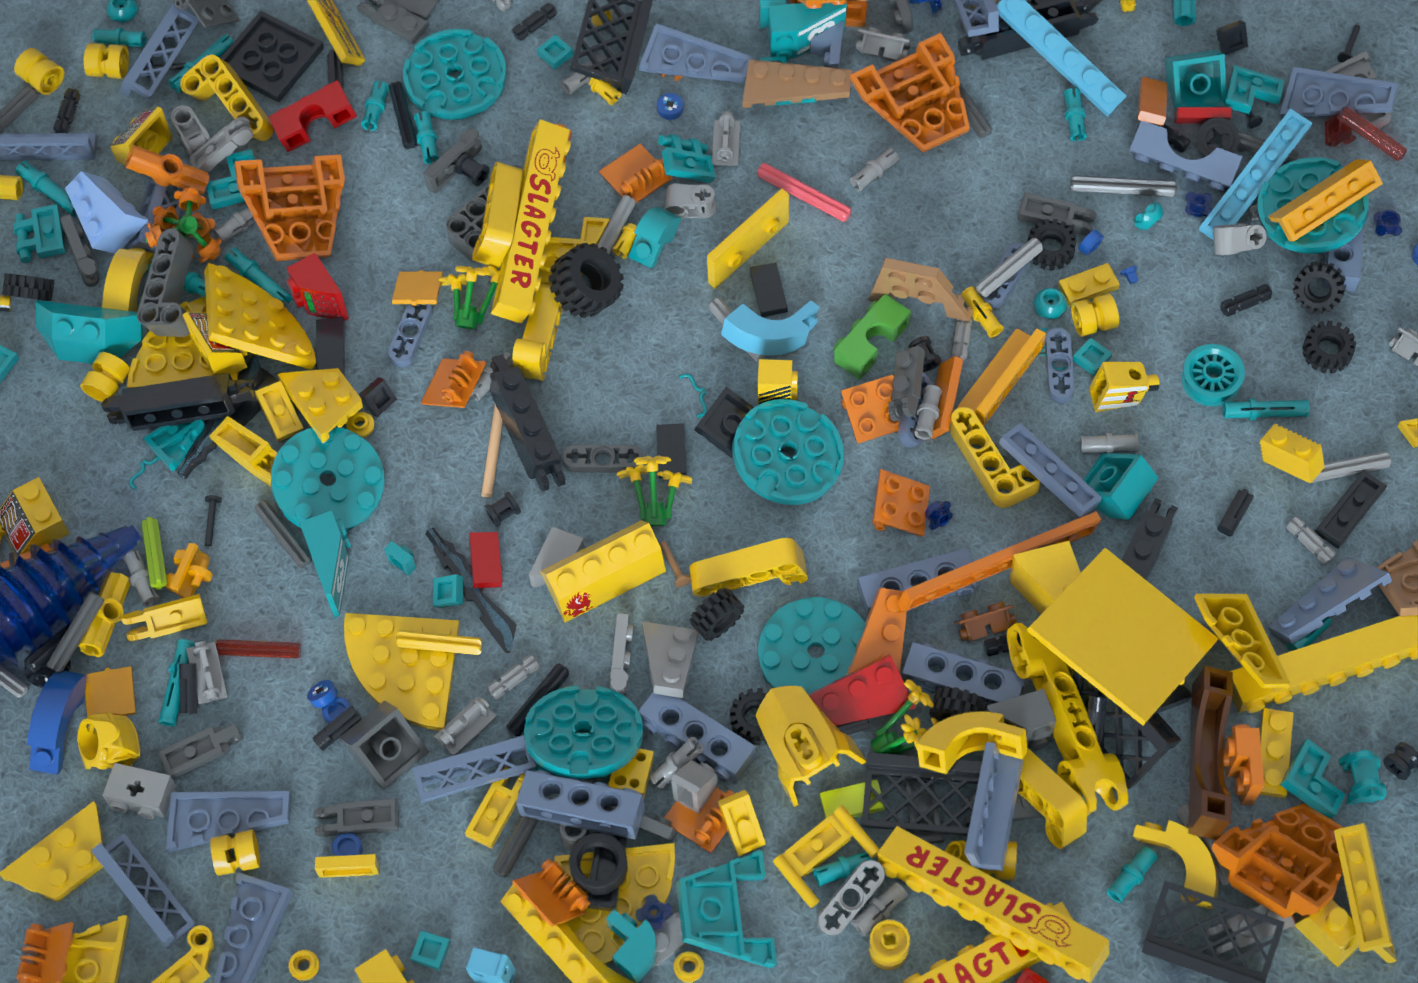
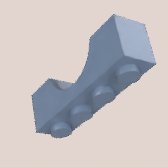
M1141 121L1130 147L1131 154L1135 155L1133 159L1138 162L1149 164V161L1158 163V168L1169 173H1174V170L1185 173L1184 178L1197 183L1200 179L1210 182L1209 187L1224 192L1225 188L1229 189L1234 183L1243 161L1242 156L1218 147L1211 154L1201 159L1190 160L1182 158L1169 146L1167 129L1145 121Z

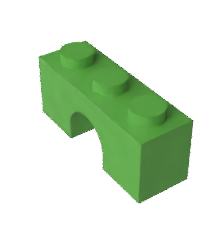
M886 294L879 301H873L862 320L860 318L857 319L852 325L850 333L845 338L841 337L836 342L833 348L834 363L861 380L877 362L878 348L870 344L868 340L874 336H883L894 343L910 325L911 311Z

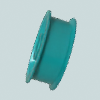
M1218 344L1202 345L1192 350L1185 359L1181 376L1182 386L1186 394L1195 402L1205 406H1222L1223 401L1231 402L1238 395L1245 378V367L1241 358L1230 348ZM1208 373H1213V374L1217 375L1218 377H1217V378L1210 377V376L1208 375Z

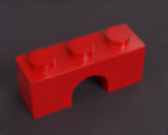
M337 80L308 96L302 97L299 101L288 107L279 109L268 118L286 151L290 152L311 141L308 135V126L313 120L327 118L335 129L356 118L357 115Z

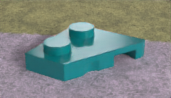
M199 419L189 423L162 426L143 439L161 461L174 472L185 458L195 439H198L203 433L205 425Z

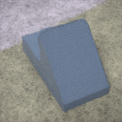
M844 21L829 27L811 40L810 54L825 56L824 67L840 69Z

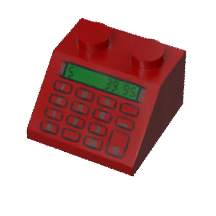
M316 253L286 268L289 279L286 282L292 291L291 297L298 308L303 306L308 315L329 319L343 318L344 321L349 319L342 293Z

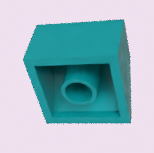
M1217 50L1165 57L1166 81L1175 112L1178 107H1224L1227 86L1225 56L1223 53Z
M1102 453L1083 481L1102 497L1096 510L1113 519L1129 520L1136 513L1137 508L1151 492L1152 487L1159 478L1142 455Z

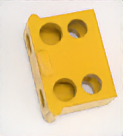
M639 749L635 757L628 764L611 773L608 786L620 790L624 788L636 790L639 794H642L644 800L654 761V751Z

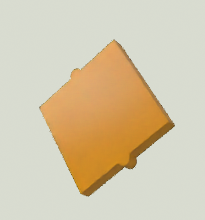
M423 270L418 272H399L392 304H412L413 306L417 304H437L442 283L439 282V278L443 277V272H424Z
M131 666L112 670L106 668L105 671L86 674L85 698L87 717L93 714H105L106 712L124 716L136 714Z

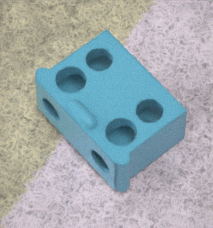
M473 947L466 970L474 983H514L517 971L507 955Z

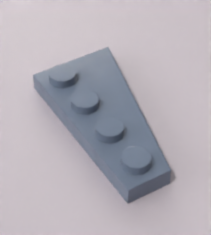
M656 23L638 71L745 83L749 59L753 60V57Z
M1293 67L1280 117L1284 118L1290 109L1303 117L1392 112L1399 85L1393 82Z
M1347 557L1268 628L1274 637L1294 644L1324 625L1322 620L1326 617L1338 616L1346 611L1345 605L1356 598L1362 601L1371 595L1370 590L1379 584L1386 586L1392 582L1389 572Z
M290 791L171 792L166 850L170 853L210 843L212 837L222 835L235 837L237 832L252 829L255 832L288 824L290 822L291 793Z
M237 873V890L235 897H232L231 918L229 926H226L224 938L226 941L224 951L220 954L214 983H253L294 894L290 888Z

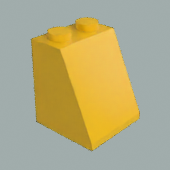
M1066 541L1014 554L1009 580L1020 594L1042 614L1064 591V586L1070 585L1081 572L1070 542Z

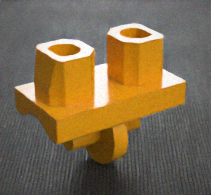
M189 543L187 549H178L173 558L174 564L178 569L176 574H166L167 585L164 587L170 592L176 593L181 599L193 596L202 581L210 582L213 574L207 570L210 557L200 551L196 543Z

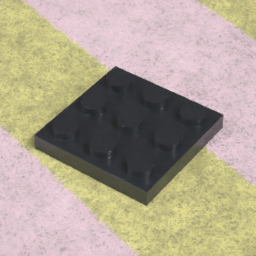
M260 10L220 59L227 62L233 68L244 85L280 102L322 52L324 45L323 42Z

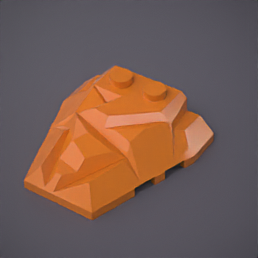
M941 33L918 43L916 52L879 70H876L872 64L849 76L862 100L923 153L968 132L970 129L964 99L960 95L959 76H956L954 54Z
M341 154L315 156L312 165L263 168L262 159L235 161L238 189L275 260H299L313 253H316L318 258L330 257L337 214L340 208V198L345 181Z
M1303 803L1275 813L1273 820L1262 823L1261 819L1252 821L1250 828L1241 831L1238 826L1231 828L1213 843L1212 850L1220 865L1229 870L1228 880L1232 887L1280 917L1289 918L1295 912L1300 915L1316 914L1333 899L1342 875V866L1334 830L1345 827Z

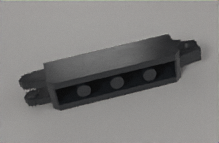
M1054 0L1032 6L1065 38L1078 35L1080 29L1092 26L1099 20L1096 13L1090 12L1088 14L1093 8L1090 0L1075 3L1073 0ZM1000 16L999 31L972 37L965 36L958 40V50L961 56L976 54L980 55L981 60L1032 47ZM979 21L975 26L984 25L985 23Z
M503 354L492 357L490 365L493 373H490L491 396L528 477L536 479L542 492L549 490V480L546 476L548 474H552L558 487L565 485L566 479L560 466L561 457L519 366L510 368Z
M230 373L123 389L122 395L103 399L101 406L104 412H109L107 418L110 424L127 423L131 430L137 431L189 423L199 419L209 420L231 416L236 411V404L254 398L255 387L251 379L232 380Z
M1157 498L1154 499L1150 509L1146 510L1121 560L1146 581L1168 538L1173 519L1178 510V507L1172 505L1166 513V518L1156 514L1161 507V500Z

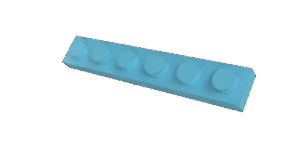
M1001 0L996 5L999 10V16L1071 84L1080 89V92L1107 117L1127 97L1025 0Z
M1290 109L1201 224L1199 231L1214 240V226L1237 224L1259 196L1264 182H1268L1275 175L1276 170L1282 166L1313 123Z

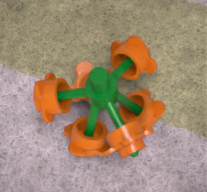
M185 188L183 191H176L174 193V198L179 200V207L186 211V215L180 220L173 206L168 208L156 206L153 209L154 223L152 226L150 222L147 223L149 231L145 233V242L149 244L150 248L157 246L158 239L163 233L162 230L172 228L176 229L185 238L194 237L200 243L196 248L197 253L201 256L198 260L200 263L205 262L207 259L212 261L220 254L222 240L220 238L215 240L210 236L211 230L216 227L215 220L204 218L199 212L192 214V212L199 210L200 205L206 203V198L199 194L197 188Z

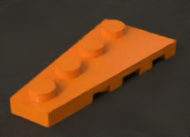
M879 588L877 590L865 622V629L858 641L854 659L846 675L888 654L891 655L900 673L907 611L902 612L897 603L904 591Z

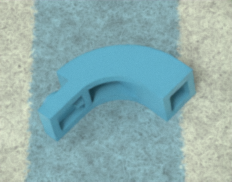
M810 300L787 319L769 320L757 315L746 305L742 304L725 318L721 335L735 346L747 352L767 356L787 354L805 345L809 331L814 328L818 321L816 316L819 306Z

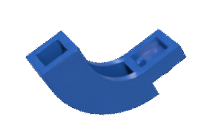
M64 670L61 673L55 672L42 688L32 714L27 745L31 746L30 770L59 774L61 772L67 726L75 709L84 703L86 674Z

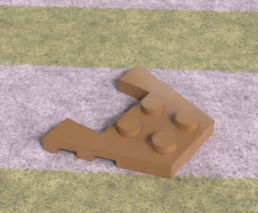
M885 258L869 296L870 301H879L886 294L892 299H895V296L903 299L913 297L926 304L942 303L944 304L947 317L968 322L971 321L973 310L970 307L965 308L963 306L965 300L962 296L952 292L954 286L939 268Z
M1418 540L1413 542L1412 548L1404 553L1398 552L1376 567L1389 572L1392 582L1386 586L1381 584L1378 586L1399 616L1418 615Z

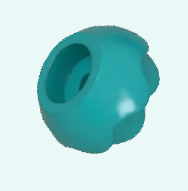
M109 0L106 7L110 19L120 23L132 20L139 10L136 0Z
M1154 201L1153 204L1146 207L1145 211L1136 215L1135 219H1132L1134 226L1140 230H1148L1163 217V207L1160 203L1158 204Z
M1045 288L1039 291L1033 300L1036 313L1046 319L1059 318L1068 307L1066 296L1056 288Z

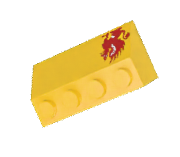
M641 520L541 570L540 573L564 623L666 572L660 545L650 524Z

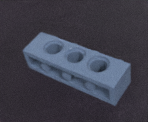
M1364 226L1357 236L1347 244L1335 250L1320 253L1325 255V264L1329 265L1331 262L1335 264L1334 268L1336 270L1340 268L1342 271L1341 276H1345L1346 279L1344 285H1346L1347 291H1356L1360 281ZM1323 278L1322 287L1330 288L1328 281Z
M968 548L858 577L857 590L866 616L868 617L879 588L904 591L913 587L912 585L915 583H923L972 563ZM978 582L934 599L930 603H941L947 597L958 595L959 597L970 595L977 589Z
M912 642L902 672L904 682L910 679L916 686H921L922 690L935 693L940 687L943 689L945 687H950L951 689L957 687L960 691L966 689L969 690L970 694L976 693L978 697H982L984 702L987 703L986 709L988 705L1021 696L1025 679L1018 677L1012 668L1001 669L994 667L988 661L981 659L974 661L965 658L958 652L941 651L933 645L924 642L920 644ZM937 665L943 670L941 672H932L929 667ZM959 674H967L971 679L962 681L957 676ZM993 682L996 683L999 686V688L992 690L987 688L985 684Z
M652 692L638 711L642 718L643 730L651 735L659 734L665 738L664 742L674 750L682 747L688 741L690 734L700 733L702 738L697 740L694 745L700 742L703 745L704 751L693 761L697 764L702 762L712 767L717 777L724 782L730 780L736 784L756 757V746L679 697L654 694ZM670 717L678 719V722L674 725L664 723ZM717 748L727 751L723 756H715L712 752Z
M542 770L536 772L526 771L516 801L520 816L635 840L645 810L643 796L636 790L630 788L620 790L610 788L607 784L601 782L590 784L581 782V780L576 778L556 777ZM550 794H559V796L554 799H547V797ZM579 800H588L583 805H576V802ZM610 805L617 806L616 809L612 811L604 810L606 807Z

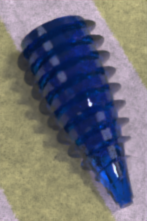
M133 525L129 527L123 526L107 533H99L98 536L86 540L78 536L75 543L69 545L54 539L52 550L47 552L38 545L31 544L30 558L24 559L16 552H9V567L4 568L0 565V664L7 660L19 668L17 653L25 647L31 652L36 651L34 640L41 634L54 639L52 626L58 620L68 625L71 624L68 612L75 604L81 607L84 603L85 595L92 588L100 591L98 582L109 571L112 572V568L130 550L137 546V541L141 540L138 531Z

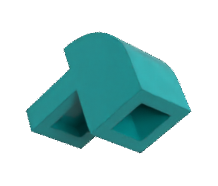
M660 207L649 209L636 227L634 233L637 236L628 257L649 268H654L664 244L673 241L682 217Z
M613 910L606 918L607 926L625 942L613 955L614 965L635 983H639L651 970L657 958V943L654 930L646 919L636 928L637 923L632 917L626 913L620 915L616 910Z

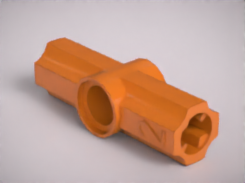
M136 145L130 148L125 163L126 168L152 177L156 184L160 186L174 185L182 189L194 187L199 190L200 195L204 193L209 181V173L182 163L176 155L166 154L162 156Z

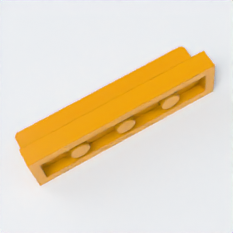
M1356 159L1268 217L1273 222H1279L1288 240L1294 242L1383 183L1371 160Z
M1036 328L1030 336L1020 329H1015L957 408L967 407L972 409L981 424L985 426L1043 349L1046 333Z

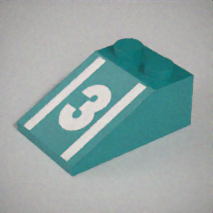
M831 2L824 3L822 7L814 9L807 8L802 3L769 6L767 35L770 57L786 56L787 61L810 51L811 40L841 21H844L845 31L847 3L841 5H834Z
M331 510L299 523L335 618L340 616L349 562L346 549L351 547L342 520H335Z

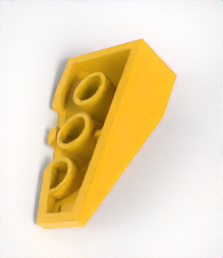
M1247 594L1195 595L1194 599L1201 614L1216 637L1219 638L1221 643L1262 688L1289 687L1290 682Z

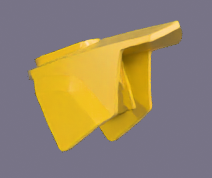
M802 686L772 688L761 702L755 716L777 762L778 778L793 807L799 805L793 789L794 782L802 780L809 785L811 783L809 778L832 763L836 767L839 766L838 753L847 754L861 764L867 762L853 739L841 732L813 702Z

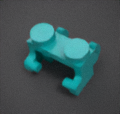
M1361 750L1358 752H1348L1338 759L1339 766H1342L1343 771H1350L1352 769L1355 784L1351 787L1352 792H1349L1348 798H1346L1347 805H1355L1361 802L1373 803L1377 800L1385 799L1387 789L1385 784L1379 780L1378 770L1380 769L1381 761L1377 754H1374L1373 751Z

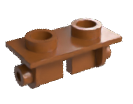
M1004 601L987 606L988 612L978 614L976 609L960 614L961 620L954 622V624L962 625L963 629L959 630L961 641L967 640L971 642L972 640L988 636L985 627L987 624L990 625L992 634L1008 630L1017 623L1014 613L1009 614L1008 609L1014 608V605L1005 606Z

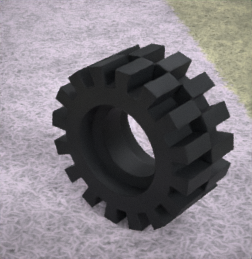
M1045 219L1043 225L1039 221L1036 223L1035 228L1032 226L1027 242L1032 238H1037L1040 242L1050 238L1058 240L1062 246L1056 251L1043 248L1033 258L1035 266L1041 263L1040 268L1044 270L1046 265L1050 266V270H1055L1056 265L1058 269H1062L1064 263L1068 265L1071 259H1073L1077 242L1076 234H1072L1073 229L1071 226L1066 229V222L1064 221L1059 225L1057 224L1058 219H1053L1052 223H1049V219Z
M1316 261L1311 262L1310 265L1303 267L1297 275L1293 284L1295 285L1293 294H1296V302L1300 301L1302 303L1301 308L1305 309L1307 307L1311 313L1318 311V314H1322L1325 310L1327 312L1331 311L1341 301L1346 290V285H1344L1346 279L1345 276H1341L1342 271L1340 268L1336 270L1334 268L1335 264L1331 262L1329 265L1325 264L1326 261H1320V263H1316ZM1320 277L1327 280L1330 285V292L1323 297L1312 294L1309 289V283L1312 279Z
M4 273L2 295L52 301L54 280Z
M1328 320L1325 326L1324 322L1321 321L1317 326L1313 325L1306 335L1302 348L1304 349L1303 357L1307 356L1306 362L1308 365L1312 362L1314 363L1313 369L1317 370L1318 367H1321V373H1326L1327 369H1330V374L1336 373L1337 368L1339 371L1344 370L1345 366L1350 364L1355 352V336L1353 333L1348 335L1350 329L1347 326L1341 329L1342 323L1340 322L1333 326V321ZM1324 340L1332 341L1338 345L1339 352L1336 354L1326 353L1319 348V343Z
M719 589L716 594L714 592L710 594L709 599L705 598L702 601V605L696 607L697 611L692 613L690 624L706 641H713L715 637L719 638L723 632L726 633L730 626L733 627L736 624L735 621L741 618L740 615L744 613L745 606L730 589Z
M940 687L935 691L932 701L934 707L930 708L929 715L940 722L958 714L985 712L987 703L984 702L982 697H978L976 693L970 694L969 690L964 689V691H960L957 687H954V689L950 687L943 689Z
M752 688L747 689L746 695L741 692L739 699L735 698L732 702L733 707L730 708L732 731L750 743L751 741L755 742V745H761V741H765L766 744L767 742L760 726L750 725L746 721L745 715L750 709L759 708L766 696L762 688H758L756 693H753Z

